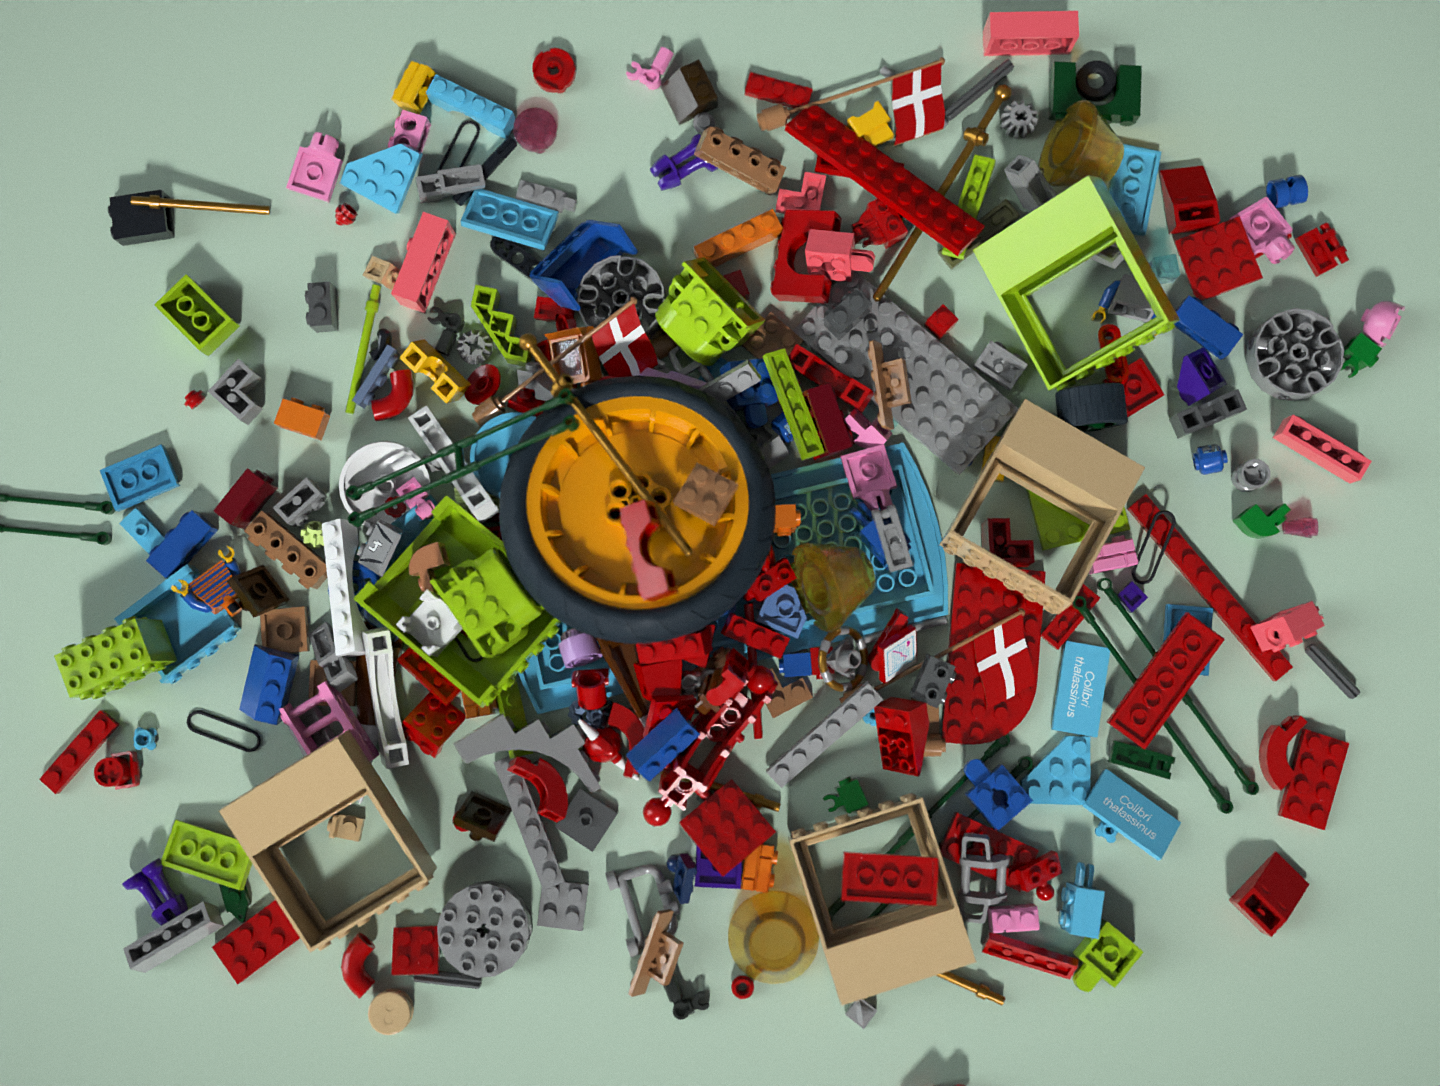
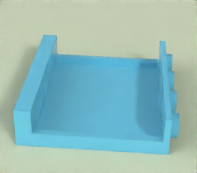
M186 564L114 618L118 625H122L124 619L136 616L137 619L147 617L148 619L162 620L177 661L158 671L162 677L159 680L160 683H176L183 677L182 673L199 666L202 658L206 655L209 657L219 650V645L223 642L228 643L237 637L236 633L241 630L235 619L225 609L216 615L212 612L205 613L192 609L183 600L181 593L172 591V585L176 586L178 590L181 589L182 584L178 579L185 580L189 584L201 575L194 565Z

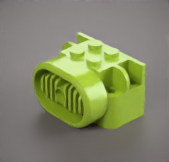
M703 257L682 263L684 270L672 279L673 283L669 287V295L657 308L658 311L655 312V317L661 328L688 356L700 364L711 366L726 351L745 344L763 324L765 319Z
M496 547L490 548L475 560H466L457 567H452L449 569V573L441 579L433 578L430 581L483 658H497L523 639L528 633V624L542 614L541 605L525 589L507 556Z

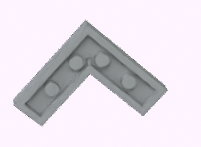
M748 359L697 390L703 391L721 402L738 417L726 400L761 381V375Z

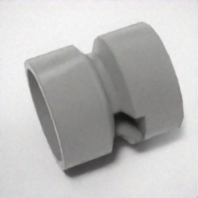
M1252 459L1238 465L1231 474L1233 485L1242 492H1249L1260 488L1268 483L1270 479L1269 466L1260 459Z

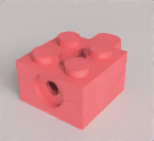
M814 229L809 231L805 248L808 275H825L829 280L852 282L854 271L871 272L873 270L875 254L869 250L855 249L854 233Z
M1313 601L1279 611L1251 626L1262 652L1270 649L1276 652L1284 649L1286 644H1289V647H1293L1302 643L1303 637L1308 639L1317 635L1316 630L1325 626L1322 621L1324 619L1323 615L1318 613L1320 611L1319 607L1315 606Z

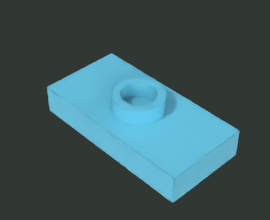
M138 508L132 510L119 523L148 554L155 546L160 545L165 540V536Z

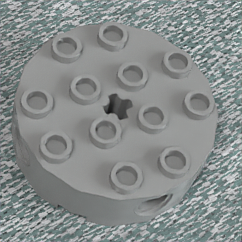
M610 256L595 263L583 276L577 303L581 307L579 313L586 327L593 326L595 328L631 300L630 297H635L637 299L635 307L640 323L648 338L651 339L661 328L656 320L655 312L658 311L657 308L667 298V294L657 271L644 260L635 257Z
M1294 308L1275 314L1254 331L1247 344L1246 363L1251 378L1262 391L1276 399L1297 401L1319 393L1335 381L1343 366L1344 347L1342 341L1338 338L1336 331L1333 329L1334 326L1327 318L1312 310Z
M495 881L475 882L455 893L443 907L437 925L438 944L446 960L459 972L477 978L497 976L513 967L528 948L532 934L531 912L522 897L510 886ZM484 924H486L487 929H490L487 933H484V930L481 929Z

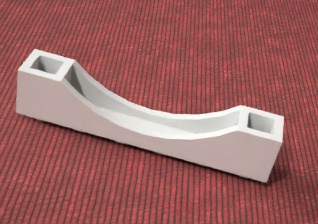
M427 405L408 417L432 454L452 444V441ZM454 453L444 458L439 457L436 459L446 474L456 470ZM473 472L452 481L462 499L481 524L499 513L498 508Z
M340 518L322 523L336 656L356 657L365 655L362 631L368 630L358 610L357 603L353 599L355 595L352 570L355 552L359 544L357 527L350 524L348 520Z
M385 627L362 631L381 763L386 769L408 765L407 745L395 691L390 630Z

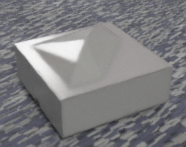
M865 999L853 1002L845 1012V1015L864 1029L878 1010Z

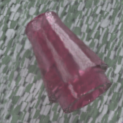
M1308 516L1284 521L1282 525L1283 534L1312 538V536L1318 535V520Z

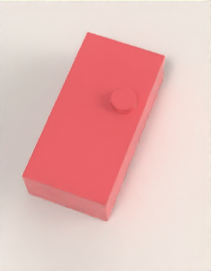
M1078 11L990 12L983 29L984 56L1069 55L1079 37Z
M426 212L422 213L415 234L407 243L408 252L391 292L400 305L424 314L426 313L456 235L448 220Z

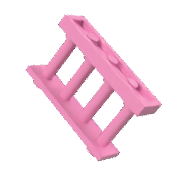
M328 680L317 686L319 694L296 708H293L289 703L279 709L281 719L286 725H289L307 755L319 748L311 735L334 721L340 722L343 727L342 733L350 730L369 762L380 755L341 692L333 688L328 683ZM321 702H327L331 708V713L306 728L299 716Z

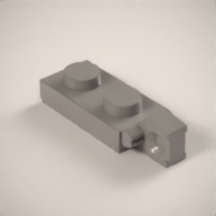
M524 180L520 181L515 199L559 211V213H562L563 209L575 212L577 206L576 200L568 198V194L563 191Z

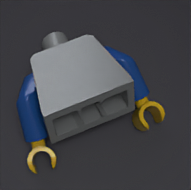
M1130 272V275L1124 274L1121 280L1114 281L1104 290L1098 304L1100 306L1099 310L1093 313L1091 319L1093 321L1095 314H1101L1102 320L1100 324L1103 323L1106 319V309H1108V313L1143 322L1152 320L1156 315L1133 273Z

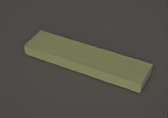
M1007 199L978 220L985 227L982 233L968 246L964 260L974 253L973 249L1000 233L1019 218L1020 214ZM943 248L938 251L939 256L951 270L963 261L962 259L943 255Z

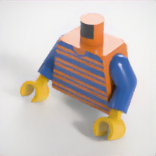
M227 545L229 553L226 556H223V552L220 549L218 550V555L225 559V562L219 561L189 584L185 580L178 579L182 584L180 590L176 586H171L172 591L181 593L183 600L192 609L205 613L212 612L215 615L225 609L231 617L237 615L242 610L241 606L235 601L239 597L227 583L231 577L241 573L236 559L233 558L234 550Z

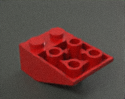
M1203 165L1159 171L1169 234L1202 231L1220 222L1217 199Z
M889 697L874 707L882 767L885 770L918 777L921 774L929 729L926 702Z
M1275 851L1233 894L1229 901L1261 933L1272 937L1288 920L1310 884Z

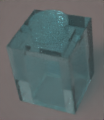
M1176 254L1154 257L1149 262L1160 284L1174 282L1180 276Z

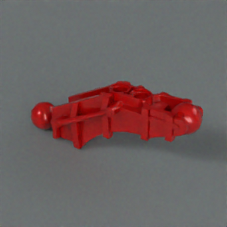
M752 663L749 666L745 685L722 704L721 709L717 712L711 709L706 715L697 709L699 715L692 724L696 725L695 728L700 735L664 768L665 771L660 776L658 792L663 796L648 800L643 807V816L649 825L658 827L666 824L671 817V806L673 804L684 811L687 807V799L693 792L704 800L709 798L710 792L708 790L722 769L736 742L742 743L745 739L741 732L749 723L753 724L756 721L757 713L765 703L768 704L772 700V694L776 690L778 682L769 668ZM746 684L751 692L759 694L753 701L741 692ZM734 710L736 711V713L733 715H729L726 713V711ZM719 726L722 729L719 731H715L712 729V727ZM707 736L710 741L717 743L697 770L688 761L700 742ZM688 778L690 779V781L684 782L681 779Z

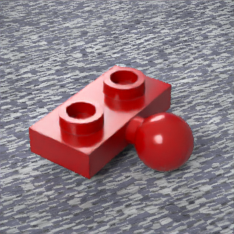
M768 554L761 569L762 572L758 574L755 582L750 587L757 601L761 602L797 578L787 558H782L770 566L771 558Z
M1052 850L1016 869L1021 890L1029 892L1036 888V895L1042 901H1049L1054 896V888L1047 881L1063 873L1058 854Z

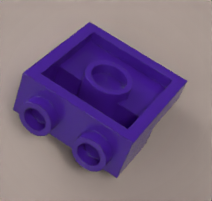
M698 846L696 847L697 874L695 875V887L741 889L742 862L722 877Z

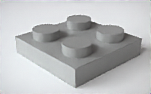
M565 881L544 891L542 888L537 926L583 931L589 884Z

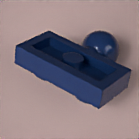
M688 853L673 854L667 859V868L675 873L672 889L680 904L689 903L694 889L693 881L694 876L697 874V867L695 862H692Z

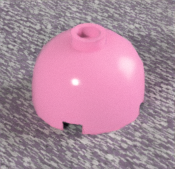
M1382 301L1375 304L1371 310L1366 309L1361 318V321L1364 322V335L1375 344L1384 347L1386 343H1383L1385 337L1387 339L1391 338L1402 317L1398 315L1399 310L1404 311L1405 306L1391 301Z

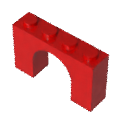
M785 210V216L781 221L782 234L778 240V258L774 263L775 276L771 282V293L777 300L808 303L829 302L832 282L825 275L796 273L794 258L798 249L807 242L810 229L840 232L842 218L836 211Z

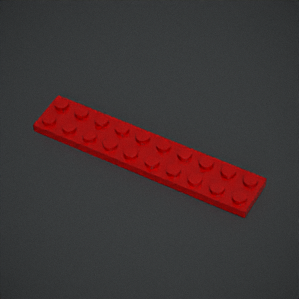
M818 105L803 109L786 124L785 131L956 256H959L982 233L985 227L982 223L864 138L858 137L853 130Z

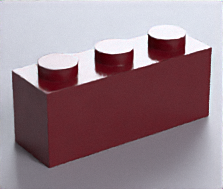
M828 383L804 391L802 394L825 451L820 455V458L845 451L852 447V438L845 427L844 415L838 407L837 395L835 390L832 389L831 384Z

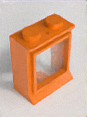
M577 327L544 334L549 340L552 360L594 329V327ZM592 336L553 365L560 376L568 374L574 379L573 389L577 388L578 383L583 387L602 378L599 357Z

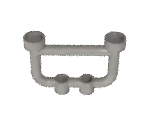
M650 864L615 874L614 870L605 873L610 891L620 888L634 937L626 939L631 957L640 955L639 950L645 947L646 938H644L627 880L645 874H652L655 878L664 910L671 909L674 911L667 932L674 936L678 928L676 915H679L680 911L677 901L672 902L669 893L673 892L670 879L665 880L661 870Z

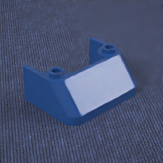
M587 220L577 226L530 272L529 277L560 307L579 311L581 307L577 303L578 293L575 289L580 285L583 276L595 263L610 256H621L623 253L636 255L638 251L620 224Z

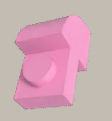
M856 408L844 419L848 428L858 434L853 442L860 447L868 449L882 445L892 435L890 430L881 427L878 418L871 423Z

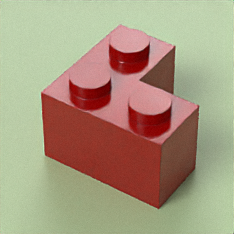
M987 518L981 523L982 548L1014 567H1028L1035 562L1033 540H1011L1010 518Z

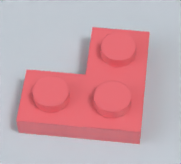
M805 172L801 192L779 189L775 212L785 214V210H820L826 175Z

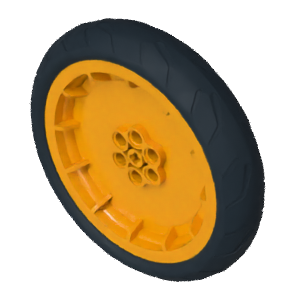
M639 375L599 380L572 391L638 479L648 484L646 489L653 498L656 496L665 497L666 501L664 503L657 504L690 545L693 553L686 556L661 524L651 537L650 554L653 561L659 567L673 570L679 593L655 602L642 599L637 588L639 584L637 575L632 569L633 560L631 552L626 546L627 536L625 529L622 527L620 519H612L610 515L615 511L620 512V508L643 499L572 406L563 403L550 410H544L531 423L518 444L548 431L550 427L563 422L564 418L568 415H573L579 420V428L573 432L567 430L555 436L546 437L513 452L506 466L500 493L499 521L501 536L513 570L529 594L560 622L596 638L627 644L655 643L678 638L704 628L725 614L744 596L755 582L770 551L776 520L775 491L766 459L758 443L741 420L724 404L703 391L672 379ZM697 463L738 484V489L715 526L674 505L673 502ZM621 489L626 492V495L617 497L614 495V492Z

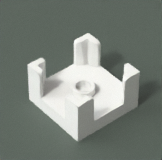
M426 590L420 597L424 602L410 617L403 616L396 625L403 632L410 633L423 645L421 648L429 656L438 657L463 628L442 598L436 592Z

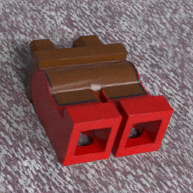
M732 648L727 653L725 665L715 669L712 676L708 674L704 678L702 688L698 693L699 700L696 702L695 708L704 715L711 709L715 712L721 709V705L745 685L750 661Z

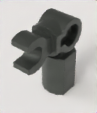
M433 306L432 310L438 313V316L436 318L428 317V321L431 324H441L443 327H446V330L443 329L435 350L438 353L449 356L457 338L456 333L464 328V321L456 313H443L439 307Z
M675 974L672 975L670 984L663 986L669 1001L674 1004L673 1015L679 1020L686 1019L690 1014L695 1013L696 1009L706 1010L710 1006L709 1002L700 1004L698 1001L700 997L705 995L704 991L697 992L693 999L687 998L683 1000L684 994Z

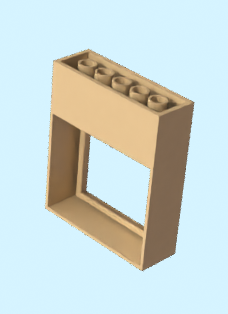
M1025 399L1007 425L939 545L948 554L959 556L967 565L978 567L983 570L986 576L1002 581L1003 585L1008 589L1019 591L1027 600L1038 602L1043 605L1046 611L1059 615L1073 603L1145 467ZM999 473L1090 525L1055 590L963 537Z
M350 730L340 734L219 810L309 952L317 948L319 951L323 950L332 943L331 940L335 937L341 939L350 933V929L356 924L358 927H361L370 920L373 914L377 913L380 915L390 908L389 905L394 901L400 903L410 896L409 893L414 889L417 891L422 890L429 884L428 881L434 877L433 873L437 869L436 864ZM368 794L414 868L325 921L279 848Z
M913 793L900 796L901 801L895 803L891 800L878 804L879 808L873 810L870 807L859 809L856 811L857 815L851 817L848 814L835 817V822L829 824L826 821L813 824L814 829L805 831L804 828L791 831L792 836L788 837L841 1006L976 962L923 798ZM908 814L921 856L939 858L937 906L908 905L834 929L808 846Z

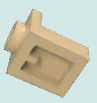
M372 256L363 276L384 285L389 290H393L400 269L390 262Z
M340 813L333 815V818L329 819L327 825L329 838L337 837L361 841L365 818Z

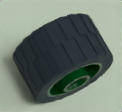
M1121 383L1087 384L1066 388L1055 394L1057 417L1083 432L1120 426L1128 421L1124 385Z

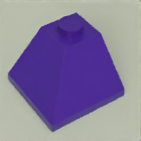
M1205 347L1183 357L1177 388L1181 399L1188 406L1227 385Z

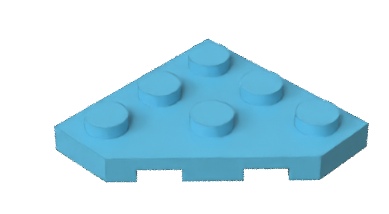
M401 143L347 163L340 184L395 214L400 213L423 153L405 143Z
M1065 736L1035 768L1021 779V787L1033 800L1030 804H1084L1090 794L1089 736Z

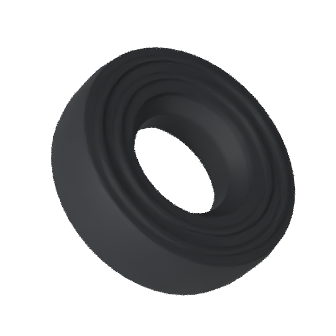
M1090 61L1080 68L1076 76V89L1078 93L1089 101L1105 99L1111 94L1116 83L1114 70L1103 61ZM1091 74L1101 75L1104 80L1103 86L1092 88L1088 84V76Z

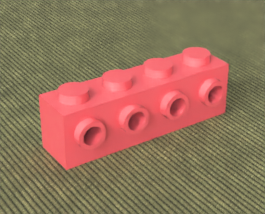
M1294 414L1283 419L1273 436L1275 440L1349 484L1361 480L1372 462L1364 457L1362 453L1347 447L1340 440L1332 438L1323 430L1310 425L1303 418Z

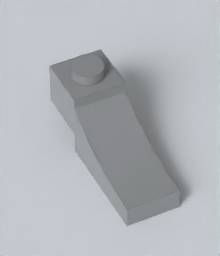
M479 164L438 170L437 174L417 176L416 186L420 203L439 201L445 197L462 192L485 188V180L482 166Z
M528 362L526 366L517 369L518 385H521L542 368L538 362ZM546 372L524 387L535 390V399L547 401L554 398L550 392L553 381Z
M325 622L308 634L317 663L324 668L328 683L333 688L341 692L358 680L354 666L348 658L336 656L334 633L330 624Z

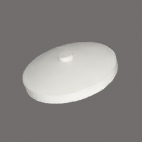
M378 441L367 444L349 457L341 471L339 492L342 503L349 514L354 511L360 513L371 507L376 508L384 504L389 497L399 496L396 489L413 477L421 486H425L430 483V476L426 465L424 464L375 486V489L362 494L359 500L353 501L346 496V490L349 486H360L369 481H375L421 460L413 450L396 442ZM383 510L378 512L376 516L365 520L362 525L369 527L371 522L376 524L378 519L391 524L397 518L387 515Z

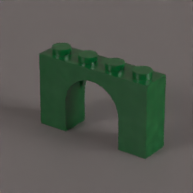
M1054 61L1050 69L1048 120H1055L1057 123L1076 121L1078 124L1098 122L1100 125L1120 123L1121 126L1135 124L1141 116L1142 66L1119 65L1115 72L1116 83L1113 100L1104 105H1092L1085 102L1076 90V62Z

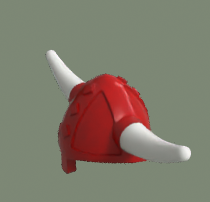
M579 719L578 723L587 735L583 745V751L587 757L594 762L606 763L611 761L624 771L627 761L620 753V737L618 733L609 727L595 730L584 720ZM634 774V779L639 780L640 777Z

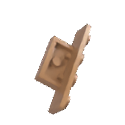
M871 340L869 341L868 356L872 361L871 377L876 387L874 397L879 407L877 418L882 428L892 430L894 429L891 408L912 403L905 359L900 358L884 363L882 344Z
M671 909L657 911L652 919V927L649 935L646 937L645 947L638 960L635 975L630 983L631 987L628 995L631 997L645 994L650 978H653L663 986L670 984L684 942L667 932L674 913Z

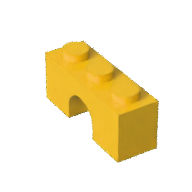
M425 339L412 341L400 357L414 373H424L434 381L435 384L431 389L446 404L458 401L471 385Z

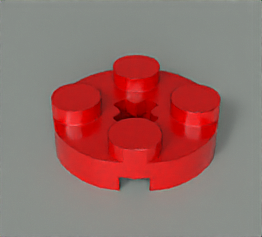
M551 48L550 51H542L534 59L532 65L534 80L544 91L561 94L574 82L576 77L575 64L570 54L559 48ZM557 66L559 73L551 75L549 69H554Z

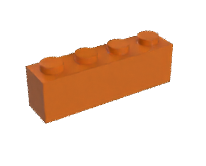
M771 209L695 245L694 255L696 259L705 257L715 268L780 237L782 226L774 210Z

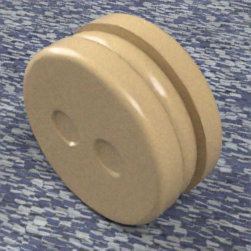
M396 988L386 989L379 993L371 1001L368 1009V1019L371 1026L377 1032L384 1035H393L401 1032L410 1023L414 1014V1005L410 996L403 990Z

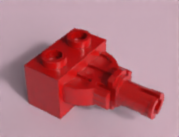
M877 198L867 204L866 210L860 216L859 221L852 224L853 231L850 232L854 233L855 245L862 244L864 248L870 244H883L887 249L903 241L908 230L899 214Z

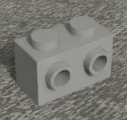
M306 477L280 500L273 509L287 524L296 527L297 525L304 524L309 518L308 515L313 510H319L325 504L324 500L328 496L314 481Z

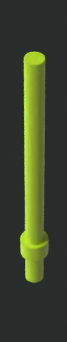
M372 285L369 301H366L365 310L367 312L345 413L354 414L356 404L352 399L360 388L375 313H378L380 305L378 299L381 286Z

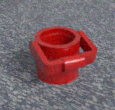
M609 669L573 671L572 688L576 687L579 706L586 710H595L603 707L607 702L606 685H609Z
M136 751L111 754V757L101 759L94 768V777L97 783L104 787H115V790L139 786L140 768ZM129 755L130 761H129L128 759L124 758V757H118V756ZM132 777V784L124 785L128 781H130Z

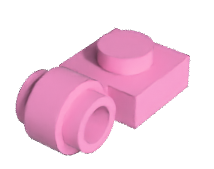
M413 477L396 489V492L399 496H402L422 486ZM426 491L404 501L410 509L417 505L418 508L415 509V512L422 521L433 516L431 511L435 508L430 499L424 500L428 497Z

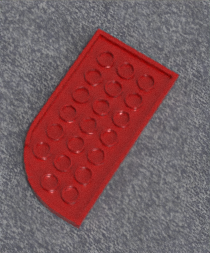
M955 563L948 648L1018 612V608H1023L1025 610V615L1022 616L1024 637L1033 663L1035 685L986 710L985 690L976 665L974 641L948 653L947 662L956 666V676L954 681L949 683L946 688L947 697L943 704L941 738H945L946 743L975 745L991 742L1005 736L1021 723L1031 708L1037 688L1043 605L1027 600L1019 591L1010 590L1005 587L1002 581L990 578L978 567H971L964 563ZM1020 569L1045 584V571Z

